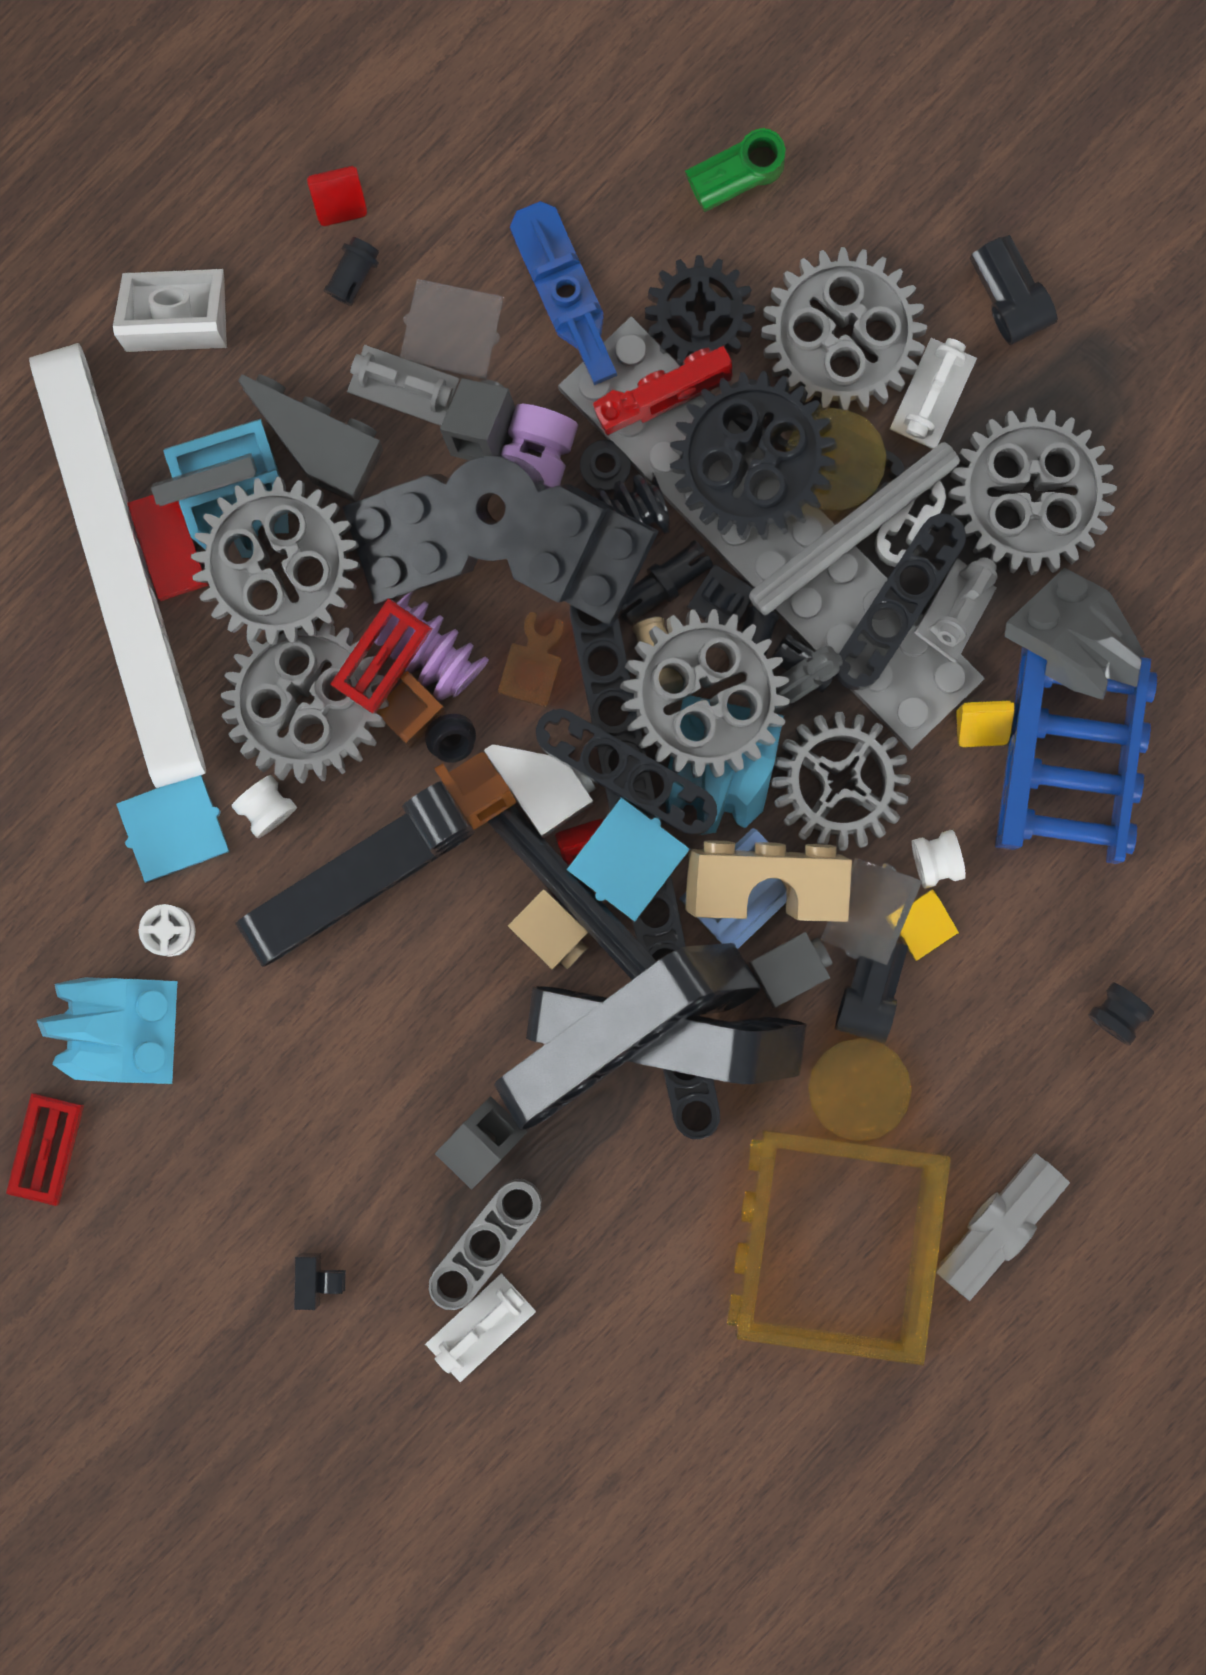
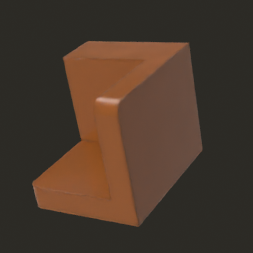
M406 671L400 677L402 683L387 696L389 706L378 709L376 713L411 748L425 734L430 723L436 718L445 715L446 711Z
M483 752L478 753L450 772H448L443 763L434 768L473 830L517 803L509 787Z

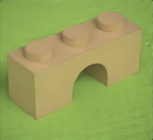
M704 841V849H690L688 851L685 910L694 917L747 919V904L752 889L763 880L778 878L786 889V914L803 921L848 922L852 860L843 855L836 854V846L806 844L805 853L786 852V844L756 842L755 851L735 850L734 842Z

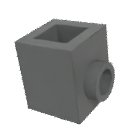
M464 378L461 379L440 427L441 434L451 456L472 460L484 456L501 455L502 448L507 444L510 437L507 432L515 410V405L508 388L492 380L477 382Z
M806 932L749 962L772 1008L778 1007L829 979L830 976L826 967L833 964L819 937L810 941Z
M490 1096L437 1150L435 1155L472 1190L521 1140L527 1131L520 1130L513 1117Z

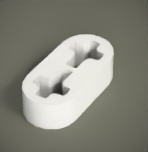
M938 481L929 488L931 490L929 499L935 502L934 507L925 505L918 517L915 518L908 514L914 503L913 500L879 529L875 539V552L886 565L896 567L906 551L902 549L898 555L892 554L889 551L891 543L885 539L886 534L895 536L902 524L905 523L912 527L906 538V543L910 545L922 525L930 517L940 514L946 499L945 489L941 481ZM915 549L913 555L917 556L919 550Z

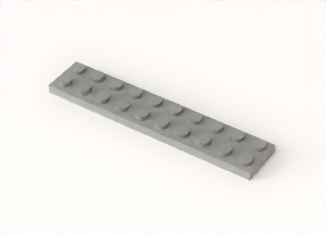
M632 316L603 342L618 376L594 386L584 362H582L558 385L559 391L607 440H612L631 461V465L651 485L652 472L654 473L663 498L753 589L835 526L819 508L808 504L801 508L806 518L804 524L791 515L786 518L788 533L783 534L774 523L769 525L768 537L765 540L761 538L756 527H751L746 540H741L737 533L736 524H733L726 535H722L717 530L719 517L715 518L708 525L703 524L699 517L704 506L690 511L685 505L687 498L693 491L679 493L675 487V484L685 477L686 474L674 473L670 468V463L683 458V455L672 450L670 443L685 440L686 438L675 425L677 422L692 423L694 418L686 406L690 403L703 408L706 402L702 395L643 424L639 420L608 436L606 435L594 411L593 403L612 390L625 393L627 390L631 391L637 388V383L650 373L664 370L665 373H668L680 367L668 353L663 354L660 352V345L650 337ZM732 419L730 420L728 425L729 432L735 434L744 432ZM758 446L754 453L746 451L743 457L750 465L753 459L762 460L764 454ZM723 459L713 463L708 472L709 479L721 481L727 478L732 471V462ZM746 475L739 487L734 490L733 497L738 498L742 495ZM766 478L760 481L755 488V497L766 500L775 496L779 490V480ZM855 546L773 611L779 615L812 651L815 652L823 646H831L835 653L839 654L887 581V578ZM880 610L874 614L872 626L878 635L892 637L900 630V620L893 611ZM922 614L919 615L877 681L871 687L864 690H851L909 751L985 679L961 654L954 663L914 633L923 617ZM860 634L857 639L866 642L867 645L859 657L853 659L847 656L845 659L851 666L848 674L855 679L861 673L868 676L871 675L872 671L866 667V664L876 649L882 656H885L887 653V649L872 645L863 634Z

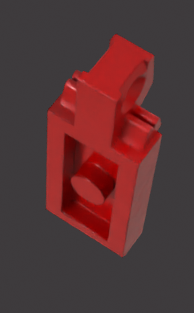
M722 346L713 351L710 348L700 349L686 357L683 361L684 365L668 373H665L664 370L655 371L643 377L637 383V388L631 391L627 390L625 393L612 390L593 403L594 411L606 435L608 436L639 420L643 424L702 395L701 390L704 388L708 391L720 386V378L724 377L727 382L731 381L733 377L732 361L725 347Z

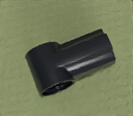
M1010 235L999 237L971 254L970 260L993 303L991 304V311L994 321L1002 337L1009 345L1057 323V312L1049 293L1039 281L1034 282Z
M864 935L851 986H846L840 1003L835 1030L885 1044L897 1007V999L894 996L908 950L907 945L878 936Z

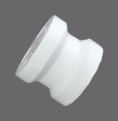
M272 775L266 776L251 786L232 804V808L238 815H245L249 819L251 831L256 838H261L268 834L297 809V806L291 799L283 798L277 791L278 782Z
M953 830L942 832L938 839L930 841L923 837L912 840L914 860L924 889L936 886L939 880L945 878L953 881L965 879L964 861Z
M166 904L154 906L146 911L140 920L138 929L140 940L146 949L154 954L168 957L177 956L187 951L194 942L196 933L194 921L189 913L179 907Z

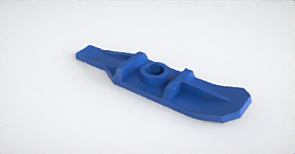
M539 201L516 211L510 225V231L557 335L578 349L594 386L618 376L601 338L604 320L603 310L572 246L557 209ZM564 285H572L576 288L574 294L567 298L560 297L557 294V290Z

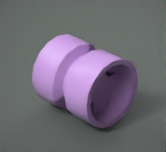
M517 404L507 432L513 439V442L503 446L501 455L518 457L531 464L541 474L546 489L560 485L566 467L560 457L571 451L578 424L563 414L543 407ZM528 449L542 453L541 458L527 454Z

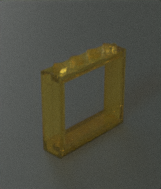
M762 1129L761 1140H751L748 1158V1170L756 1171L754 1192L745 1191L742 1203L741 1222L749 1223L747 1243L738 1242L735 1255L734 1273L743 1274L740 1295H730L727 1325L736 1326V1338L738 1340L924 1365L951 1157L943 1154ZM777 1148L922 1168L900 1341L754 1321Z

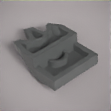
M1065 567L1006 623L1004 637L1046 659L1045 675L1073 691L1103 700L1107 692V679L1137 687L1142 661L1140 657L1145 654L1113 596L1108 590Z

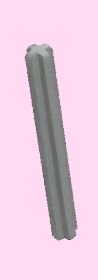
M946 442L936 446L755 587L749 595L752 604L763 615L773 611L956 468L960 460L953 448Z

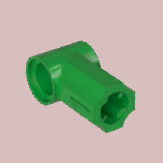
M759 128L752 130L744 137L742 142L685 170L691 190L704 213L758 185L764 186L775 182L784 170L786 150L784 141L778 133L771 129ZM766 147L775 153L776 160L770 166L758 167L749 160L750 153L756 148Z

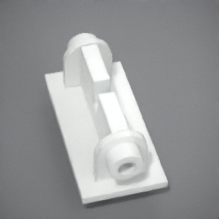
M933 338L930 339L889 430L932 449L938 446L977 360L976 357L964 352L966 346L963 343L948 338L946 343Z
M501 1273L425 1345L435 1354V1360L440 1367L448 1374L451 1372L461 1382L525 1323L536 1310Z

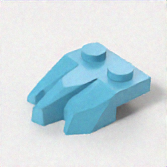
M261 418L163 450L172 477L252 453L257 468L254 477L179 500L190 537L205 550L206 544L200 542L194 536L195 533H211L213 527L206 522L203 516L206 513L220 518L223 511L217 502L219 497L233 505L237 502L235 486L239 485L248 495L254 494V480L259 478L266 486L267 491H272L276 477H280ZM284 514L277 519L274 527L275 533H289L288 514ZM260 520L253 522V528L257 536L258 530L262 525ZM240 537L234 540L241 557L251 558L254 552L251 539L249 537Z
M689 696L683 699L681 710L701 700H707L710 705L709 699ZM727 703L728 711L732 717L738 720H747L751 708ZM693 715L683 716L680 724L682 734L690 741H701L704 736V725L701 720ZM767 727V730L776 740L774 744L767 746L756 742L762 756L761 758L753 761L743 753L741 754L744 769L735 772L728 762L725 761L724 773L718 778L714 777L709 765L705 766V770L699 778H693L691 763H686L685 767L677 773L706 790L713 796L717 804V816L714 824L708 831L700 835L716 833L724 811L732 813L737 825L746 828L763 812L781 727ZM671 756L668 765V769L672 770L674 759ZM673 783L670 796L665 802L666 814L670 813L672 804L680 809H683L685 805H693L697 811V820L705 822L708 818V815L702 811L705 802L695 798L690 804L679 799L677 795L684 788Z
M83 977L54 984L57 997L68 1002L69 1009L63 1014L37 1019L43 1037L67 1041V1049L55 1056L52 1065L74 1080L172 1084L177 981Z

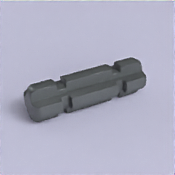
M831 646L821 647L811 654L812 658H805L780 675L787 677L789 682L777 688L776 694L790 699L789 703H795L822 684L821 681H827L838 674L843 660L841 655L836 654ZM789 704L784 707L775 708L774 713H780L789 707Z

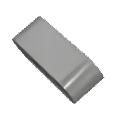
M514 1179L506 1182L437 1266L429 1280L428 1288L431 1299L437 1306L445 1310H457L466 1306L533 1224L541 1210L542 1202L540 1192L533 1183L525 1179ZM522 1189L531 1196L533 1208L529 1214L523 1217H514L505 1210L503 1204L504 1197L509 1191ZM490 1230L499 1238V1252L489 1258L477 1255L471 1245L472 1236L478 1231ZM448 1271L461 1273L466 1278L468 1284L467 1292L458 1298H450L444 1295L439 1287L440 1276Z

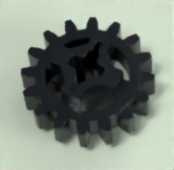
M702 255L696 256L693 268H687L686 264L679 259L675 265L676 275L672 276L663 270L659 273L658 280L663 287L662 289L649 288L648 299L657 305L645 308V319L657 321V323L649 328L648 334L653 339L663 337L664 340L660 346V352L665 354L670 353L673 349L677 351V363L680 366L683 365L686 357L703 348H710L713 351L724 346L725 349L727 348L730 352L737 355L741 351V344L736 337L749 338L751 335L752 327L742 320L753 318L755 315V306L743 304L751 296L752 290L750 286L737 288L736 284L739 280L740 272L735 269L726 276L722 273L723 260L719 258L713 263L712 268L704 267ZM690 283V289L681 298H671V301H669L677 289ZM709 283L719 287L728 297H720L709 287ZM697 294L701 295V304L704 305V311L707 313L706 319L703 321L702 331L698 329V321H696V316L693 312L694 305L697 302ZM728 324H731L728 331L722 337L710 342V335L718 327H728ZM671 328H680L690 337L691 342L680 338Z

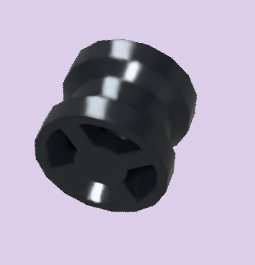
M1112 982L1106 990L1107 999L1101 1006L1093 1007L1088 1016L1107 1033L1130 1046L1136 1038V1028L1141 1022L1149 1021L1154 1011L1132 992Z

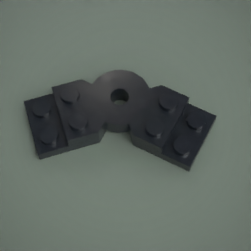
M510 455L475 458L460 466L450 478L442 474L426 475L381 491L377 495L342 506L346 519L352 525L350 532L353 541H356L359 546L356 550L374 604L472 572L478 559L487 561L507 559L513 579L558 603L565 601L608 625L615 623L659 531L570 484L557 485L546 489L541 474L531 464ZM493 494L499 495L505 503V514L500 521L493 519L488 511V502Z

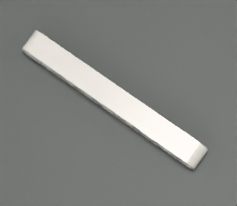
M79 343L29 357L32 375L152 782L156 788L206 774L200 744L145 557L127 505L128 499L82 347Z

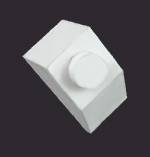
M493 744L484 750L523 811L543 838L593 805V800L588 794L596 789L592 781L555 758L546 754Z

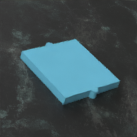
M202 775L154 789L116 804L128 835L125 845L133 849L145 883L230 852L217 818L220 816L221 811L219 808L213 807Z
M621 797L567 870L596 892L597 900L603 901L606 899L633 921H636L690 849L661 828V821L658 818L649 819Z

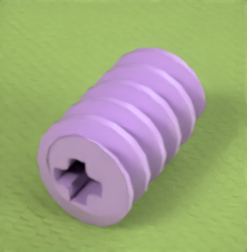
M411 591L398 601L397 604L415 615L422 622L431 626L433 630L405 671L413 673L423 667L418 682L423 687H427L438 681L433 693L437 701L444 700L451 695L454 698L478 676L489 659L483 657L471 664L468 659L474 646L468 643L456 650L453 645L459 632L454 629L441 636L438 631L444 618L439 615L426 622L423 617L429 604L424 601L413 608L409 607L408 603L413 594V591ZM392 615L374 643L378 646L383 645L400 619ZM412 627L408 628L390 655L393 660L398 658L416 631Z

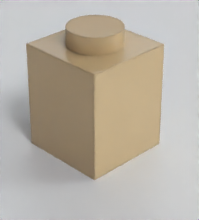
M544 889L508 925L552 970L560 963L566 969H569L589 948L582 942L589 934L587 930Z

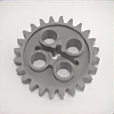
M841 247L838 259L834 262H831L826 252L821 250L818 266L813 267L805 258L801 259L799 265L800 277L789 271H786L783 275V281L788 290L775 287L771 290V298L779 306H766L764 308L763 317L775 323L762 327L761 338L775 341V343L770 344L764 349V357L780 359L772 368L773 377H778L788 373L790 376L788 379L790 382L789 393L799 386L806 388L808 395L804 405L809 403L814 396L821 398L820 404L823 408L821 412L825 413L831 401H838L842 415H846L850 401L856 400L860 409L863 412H867L869 396L874 395L879 402L885 404L888 400L887 385L900 392L903 390L905 382L899 372L909 375L915 374L917 365L907 356L916 357L923 354L925 346L912 338L921 337L926 333L927 325L913 322L914 319L922 315L924 305L908 304V301L915 294L916 287L914 285L901 289L898 287L903 274L901 269L894 271L889 276L883 273L886 263L885 257H881L872 267L867 265V251L864 249L859 253L856 262L849 261L845 247ZM844 286L853 290L857 299L851 305L842 306L833 302L829 293L836 287ZM817 300L823 306L828 316L820 310L813 308L810 305V301ZM874 321H883L891 327L893 336L884 341L875 340L867 333L866 326ZM811 322L819 327L822 335L815 341L805 342L796 336L794 329L800 323ZM848 324L853 326L851 338L846 334L839 339L834 336L836 325L840 328H844ZM858 346H861L868 353L874 354L877 357V362H869ZM837 357H849L856 363L858 371L852 376L842 377L834 373L830 363Z
M1029 408L1025 414L1024 421L1021 423L1014 412L1009 411L1005 416V428H1002L995 420H989L986 424L989 438L974 432L969 440L976 452L962 448L958 454L961 462L968 467L954 468L950 475L954 480L963 483L962 486L953 488L948 493V498L963 501V505L955 509L951 516L957 519L967 518L969 523L964 528L966 537L976 534L979 538L973 552L977 554L989 547L993 550L990 560L995 564L1003 556L1009 558L1010 573H1014L1023 561L1027 562L1030 575H1036L1039 572L1041 561L1044 560L1052 573L1056 572L1060 568V555L1070 564H1074L1079 559L1075 545L1089 552L1095 546V543L1088 532L1102 535L1108 528L1097 517L1109 516L1115 509L1110 503L1102 500L1103 497L1110 496L1117 490V486L1113 484L1102 483V478L1114 469L1113 465L1097 464L1096 459L1105 450L1104 446L1089 449L1085 444L1089 440L1092 431L1088 429L1075 436L1072 433L1075 419L1072 417L1062 427L1055 425L1056 415L1054 410H1050L1043 422H1038L1034 408ZM1051 455L1062 457L1068 464V475L1065 477L1051 475L1045 467V458ZM1000 456L1013 459L1018 467V476L1014 478H1003L994 468V459ZM1028 482H1033V487L1037 491L1075 487L1077 494L1045 492L1042 493L1036 502H1031L1029 493L990 497L987 494V490L994 488L1001 491L1017 492L1023 490ZM1058 505L1065 508L1070 516V525L1065 528L1053 526L1047 519V507ZM1002 506L1013 508L1019 515V527L1006 529L999 525L995 517L996 509Z
M276 477L272 491H267L266 486L259 478L254 480V494L248 495L239 485L235 486L237 502L232 505L219 497L217 502L223 511L220 518L206 513L203 516L206 522L213 527L211 533H195L194 536L200 542L206 544V551L191 554V559L205 564V570L193 575V580L209 583L210 586L200 595L201 601L211 602L217 600L219 602L211 615L217 620L228 614L232 615L227 629L230 632L235 633L244 624H247V640L255 642L262 630H265L266 639L270 645H276L279 633L284 631L290 643H296L298 628L301 627L310 636H317L314 621L320 618L330 625L334 624L335 622L328 609L331 605L346 609L348 605L339 596L341 589L356 590L357 587L353 582L345 578V574L347 571L360 569V564L346 559V553L355 550L359 546L356 541L343 540L341 537L352 527L351 523L348 520L334 523L332 520L337 515L340 507L333 503L321 509L320 505L323 501L324 493L319 489L314 491L307 499L304 498L305 484L299 480L294 484L291 492H286V486L281 477ZM284 514H295L300 522L297 535L289 540H279L274 531L277 519ZM256 520L261 521L272 548L281 555L287 554L288 558L282 561V567L299 595V600L296 603H292L289 599L279 574L270 568L265 569L264 565L270 562V556L253 528V522ZM249 537L254 546L251 559L246 563L234 564L229 556L230 545L237 538ZM317 559L322 563L324 569L323 577L316 585L310 587L303 586L298 579L300 565L306 560ZM261 583H273L278 593L275 604L269 609L258 610L252 600L255 588Z
M712 609L708 613L705 623H701L697 612L690 610L686 616V626H683L673 615L667 619L669 634L654 626L649 631L654 646L640 641L634 647L643 658V661L629 660L625 665L628 671L636 675V679L627 680L621 684L620 688L622 690L634 693V699L624 703L621 709L623 711L636 712L638 716L637 719L627 726L628 731L643 729L646 735L638 747L643 749L654 743L658 747L654 761L659 763L668 755L673 757L672 771L675 773H679L686 763H691L693 778H699L702 776L705 766L709 765L714 777L718 778L724 773L725 761L728 762L735 772L744 769L742 753L749 759L756 761L762 757L756 742L770 746L776 741L767 730V727H781L785 724V720L774 713V709L789 704L790 699L776 694V689L788 683L789 679L783 676H774L772 671L783 659L782 657L766 658L764 653L772 641L767 639L755 644L752 641L756 630L754 624L746 628L742 633L737 631L738 615L733 614L724 625L719 624L717 610ZM715 647L725 651L729 659V668L726 672L719 673L709 668L705 658L708 648ZM672 668L679 672L683 680V687L680 693L672 694L663 690L658 679L661 669ZM738 673L746 675L745 682L725 689L709 700L710 705L707 700H701L671 715H666L663 712L665 706L685 699L699 690L700 683L703 688H709ZM738 694L747 699L751 708L747 720H738L731 716L727 708L730 695ZM693 715L701 720L704 725V736L701 741H690L682 734L680 724L683 716Z
M324 622L320 630L317 631V636L312 637L302 627L301 630H298L296 643H290L285 633L279 635L276 645H270L268 642L260 644L256 640L255 642L247 640L253 651L250 657L241 654L234 655L242 670L240 673H225V678L235 686V690L221 693V698L225 703L235 707L224 712L222 717L227 724H239L231 730L229 736L234 743L246 741L240 752L247 760L258 755L256 766L260 771L265 772L275 763V775L279 780H284L290 769H294L296 779L300 783H305L308 771L313 769L321 781H326V766L333 764L341 774H344L346 770L343 758L349 755L354 760L361 762L363 758L357 746L361 742L371 746L376 745L377 742L368 730L370 727L378 728L385 726V721L377 713L372 714L348 696L341 701L329 700V692L333 687L330 685L358 644L356 642L351 646L354 635L349 628H344L335 637V626ZM301 656L309 658V665L303 673L299 675L287 674L288 664L294 658ZM375 656L364 658L348 680V683L355 687ZM326 662L332 663L331 668L321 674L323 665ZM377 675L364 695L370 698L384 676ZM312 694L314 697V701L310 705L304 702L298 705L296 702L299 695L309 697ZM274 698L281 700V707L276 715L270 718L259 717V709L265 701ZM387 698L384 700L379 709H383L389 706ZM312 724L324 726L323 735L317 742L313 744L301 743V735L306 727ZM289 725L287 735L280 738L279 732Z

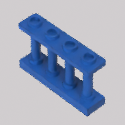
M1022 647L995 847L1016 850L1023 846V839L1030 840L1032 835L1106 845L1108 846L1106 863L1119 864L1125 861L1126 854H1133L1137 839V824L1130 823L1132 804L1140 803L1144 786V774L1137 773L1139 752L1146 753L1151 732L1150 723L1143 722L1146 702H1153L1157 687V673L1150 672L1151 658L1140 657L1142 661L1137 687L1107 679L1108 692L1128 694L1124 724L1049 714L1048 708L1041 707L1043 689L1051 688L1052 684H1062L1045 675L1046 659ZM1046 734L1120 744L1118 774L1042 764V759L1034 758L1037 738L1044 739ZM1040 784L1115 795L1111 825L1035 815V809H1028L1030 788L1038 789Z

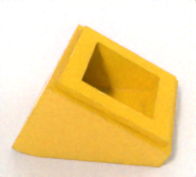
M1011 701L970 702L961 705L956 710L959 746L981 747L1008 744L1012 729L1014 703H1011Z
M933 889L888 918V921L904 945L908 946V950L915 961L959 933Z

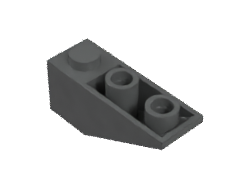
M242 374L239 383L244 392L311 483L353 503L359 501L383 453L380 440L374 438L377 431L352 418L345 424L330 417L331 409L310 397L304 396L302 402L284 395L286 388L269 377L259 374L255 381Z

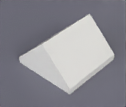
M223 269L123 273L113 330L115 337L126 352L227 348Z

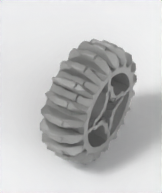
M836 712L833 718L834 728L828 729L825 718L822 715H818L814 718L816 734L813 735L808 727L803 724L797 727L796 733L803 742L801 746L790 739H786L783 742V749L791 754L793 758L792 760L783 757L775 759L774 767L788 773L787 777L773 778L771 786L777 789L787 788L788 791L787 795L780 796L774 801L775 806L783 808L792 804L795 810L787 815L784 823L790 826L799 818L807 823L800 830L799 838L805 840L810 836L813 829L820 831L817 844L827 845L830 834L837 835V849L845 851L848 847L849 834H853L855 842L860 848L868 844V838L864 830L866 828H869L877 838L883 837L886 831L879 821L880 817L893 824L898 822L900 816L889 807V804H907L908 796L894 791L895 786L908 785L911 782V777L906 774H894L893 768L904 765L907 762L906 755H898L892 759L889 758L887 752L898 743L895 737L888 738L882 745L875 740L883 729L880 723H876L869 733L866 734L861 731L865 718L863 715L857 714L851 728H845L844 713ZM830 741H847L856 744L850 755L840 762H833L823 756L820 758L811 752L818 745ZM869 754L877 763L881 774L882 788L879 798L871 793L872 790L863 783L860 776L861 767ZM854 760L855 765L849 772L852 778L848 781L854 783L853 791L844 788L839 793H836L827 803L826 798L832 791L829 785L833 782L828 780L829 772L837 775L843 769L845 770ZM801 764L811 770L810 773L819 780L821 785V795L812 810L806 804L799 786ZM840 801H850L857 806L862 805L871 812L868 816L849 823H837L824 819L833 806Z

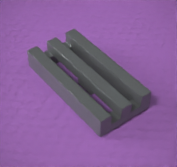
M252 453L156 482L151 486L156 505L162 506L255 476L257 468Z

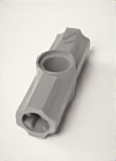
M1034 1153L1001 1193H994L978 1209L967 1225L968 1232L934 1271L967 1300L971 1301L1004 1260L1010 1261L1028 1243L1037 1229L1035 1225L1037 1221L1055 1203L1070 1182L1051 1164Z

